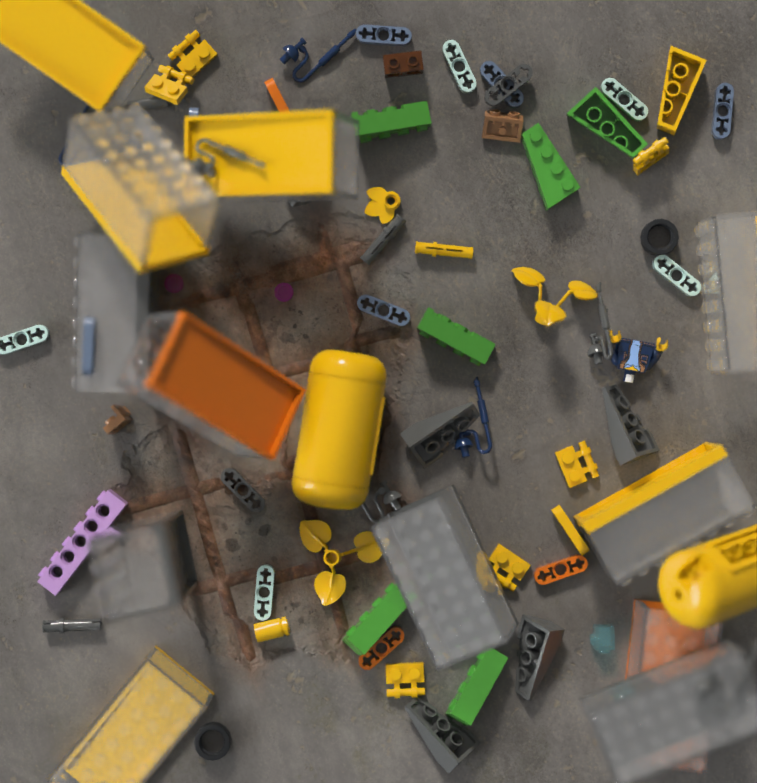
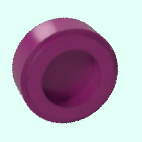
M170 274L166 277L164 286L167 291L178 293L184 287V280L177 274Z
M280 283L276 286L274 294L279 301L287 302L292 299L294 290L290 284Z

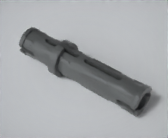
M156 96L127 101V107L135 105V107L128 109L129 114L161 106L166 108L173 104ZM184 97L181 102H186V98Z
M397 214L387 227H383V232L360 258L370 265L386 244L396 237L395 234L406 221Z
M60 618V620H43L42 622L44 624L42 625L43 633L101 631L102 629L101 618L75 620Z

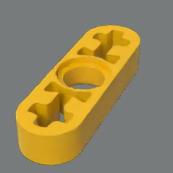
M558 505L551 510L578 552L582 556L589 552L588 546L561 506Z

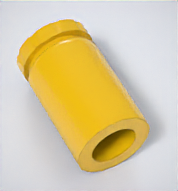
M286 616L282 617V619L276 618L254 624L258 643L290 635V627Z

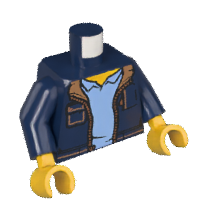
M612 330L609 331L613 348L611 361L616 366V369L625 370L624 382L634 383L636 372L645 373L649 371L659 361L663 351L668 348V340H666L665 344H660L661 337L657 338L655 346V343L621 338L620 330H618L616 336H612Z

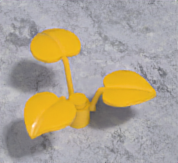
M517 267L511 270L522 284L539 288L538 301L535 303L537 311L535 321L541 325H546V327L565 319L566 313L560 308V305L570 294H574L576 298L581 300L598 298V294L590 285L582 281H571L568 284L571 290L567 291L557 305H552L549 302L542 301L541 283L545 282V278L540 272L528 267Z
M303 520L300 522V536L304 546L309 551L315 553L319 552L324 546V562L332 570V573L329 571L321 572L314 581L315 591L323 606L334 603L345 592L346 579L341 574H335L334 565L341 561L342 556L357 552L358 558L361 561L373 563L382 556L388 544L382 535L365 531L359 533L354 538L356 548L340 553L336 549H328L326 543L331 540L332 532L327 523L320 520Z

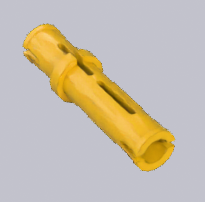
M416 241L415 253L430 254L432 257L440 255L472 259L473 247L437 244L434 241L433 243Z

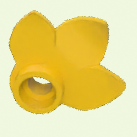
M382 187L368 189L366 193L372 201L368 203L364 213L372 217L379 216L382 224L390 222L394 218L395 210L400 206V196L393 191L387 192ZM393 198L395 202L390 205L387 200Z

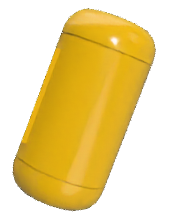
M333 349L323 350L313 358L309 370L292 477V490L300 501L323 508L353 510L360 507L366 500L371 475H373L387 380L386 369L378 358Z
M757 524L676 552L667 558L660 569L658 588L662 603L673 619L683 626L702 629L757 608Z

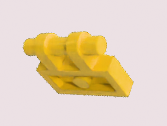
M197 30L191 34L188 33L185 36V40L178 46L175 45L172 48L173 51L167 55L172 61L178 56L181 61L176 66L191 77L198 74L218 55L205 39L200 44L195 41L201 36ZM192 45L194 49L188 55H185L183 51Z
M160 65L158 72L163 73L162 76L154 74L144 87L145 92L178 105L188 93L185 84L192 85L194 78L186 72L174 70L171 66ZM173 77V78L178 79V80H177L176 82H174V81H171L170 79Z
M665 137L659 141H654L651 147L645 151L642 150L633 159V171L637 176L669 154V146L667 145L669 142Z
M585 440L578 443L579 451L575 452L573 445L554 452L569 488L586 482L585 473L590 472L592 479L599 476L598 466L594 463L590 454L592 451L590 447H587ZM581 456L584 457L587 464L585 467H581L578 458Z
M499 543L489 557V560L494 563L492 567L501 586L504 589L508 588L512 592L517 587V585L511 582L512 579L515 577L521 581L531 564ZM499 568H502L503 570L508 572V574L506 577H504L501 574H499L497 570Z
M423 662L385 664L386 684H394V689H386L387 697L400 698V696H412V698H417L419 695H425V688H417V683L424 682ZM400 683H411V688L400 689Z

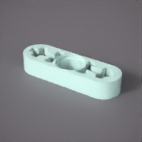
M455 40L446 41L442 52L459 89L463 93L473 92L476 87V79L459 44ZM448 45L456 47L454 54L457 58L452 62L450 61V59H453L452 53L446 52ZM456 62H462L465 65V69L462 72H457L454 69ZM468 72L469 74L465 77L468 82L472 81L471 88L463 87L465 81L463 77L459 79L458 76Z
M607 78L602 82L600 86L601 93L632 120L642 121L646 118L648 114L647 106L617 80ZM612 83L614 85L612 87L613 90L617 92L620 89L621 91L614 98L613 95L615 93L612 90L606 91L607 86L605 84L609 85ZM624 94L629 97L627 105H622L619 102L620 95ZM633 101L636 103L633 105V107H635L636 109L642 108L641 113L643 114V116H636V111L633 108H631L630 111L627 109L628 107H630Z
M659 255L654 258L652 262L654 270L685 295L695 296L701 291L700 282L668 256ZM664 259V260H665V263H664V264H665L668 268H669L671 265L674 266V267L671 268V269L668 271V274H665V272L667 271V269H666L665 267L659 268V267H658L659 263L657 262L658 260L661 261V260ZM674 270H678L682 274V278L679 281L672 279L671 275ZM688 277L689 279L686 282L688 284L694 283L696 291L689 292V287L686 284L682 286L680 284Z
M35 325L0 337V345H2L1 341L4 343L13 341V344L16 346L13 349L14 346L9 345L6 347V351L0 349V354H9L46 341L50 335L49 329L44 325ZM38 329L45 331V334L42 335L43 338L39 336L31 338L28 331H31V334H35L38 332ZM20 334H24L27 337V342L24 345H20L17 342V337Z
M269 564L260 566L257 571L254 615L261 621L267 620L272 612L275 571ZM265 568L268 569V572H271V575L267 577V582H271V585L267 583L259 584V581H264V575L261 572ZM262 587H267L270 591V595L266 598L259 595V589ZM258 600L269 601V604L265 603V610H268V613H265L264 616H261V613L257 611L262 607V602L258 603Z

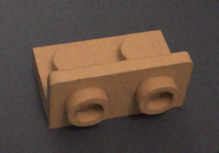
M498 109L485 111L482 138L520 143L523 115L515 111L503 113Z
M113 404L111 408L117 416H112L105 422L106 426L103 429L107 434H116L132 421L130 417L131 412L126 406Z

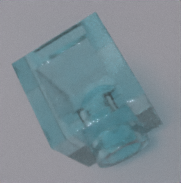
M593 624V633H590V645H593V648L598 650V653H610V650H615V630L612 624Z

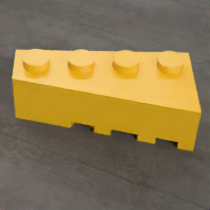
M670 46L656 129L673 136L675 135L704 69L706 59Z

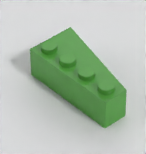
M597 87L590 91L567 113V116L631 158L648 145Z
M427 101L403 104L400 109H397V106H390L382 109V112L372 109L367 110L363 115H358V112L351 113L355 138L360 143L372 141L371 138L375 137L387 139L391 137L390 134L398 133V136L409 134L410 130L417 129V132L426 131L432 124Z
M539 123L522 133L521 140L543 199L545 210L547 211L581 187Z
M429 307L417 327L420 330L419 335L427 339L430 336L435 338L436 344L444 348L447 345L453 348V353L461 357L465 354L470 357V362L478 366L486 364L496 345L475 332L469 331L466 327L452 322L446 316L435 313Z
M400 582L390 583L384 590L386 593L381 598L378 597L372 603L373 607L368 612L365 611L360 616V621L355 626H351L346 632L347 635L342 640L357 655H365L416 598Z
M490 646L480 649L476 656L478 660L475 665L472 664L469 668L467 678L460 684L457 690L458 693L450 702L445 713L464 726L472 725L508 660L507 656Z

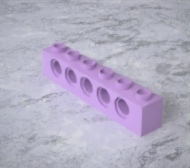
M113 490L102 491L97 498L99 501L95 507L91 506L85 513L87 518L84 522L79 521L73 529L75 531L72 537L68 536L62 543L64 547L60 553L56 551L50 559L52 561L48 568L45 566L38 574L40 579L37 582L55 596L60 593L128 505V502ZM102 506L109 508L108 516L101 513ZM90 521L97 523L98 528L96 531L89 528ZM79 536H83L86 539L85 546L78 544L77 539ZM67 551L74 554L73 561H69L66 558ZM56 566L62 569V576H57L54 573Z

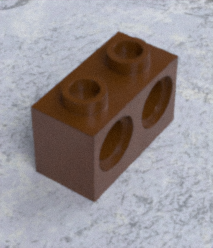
M422 51L383 55L385 78L423 74Z

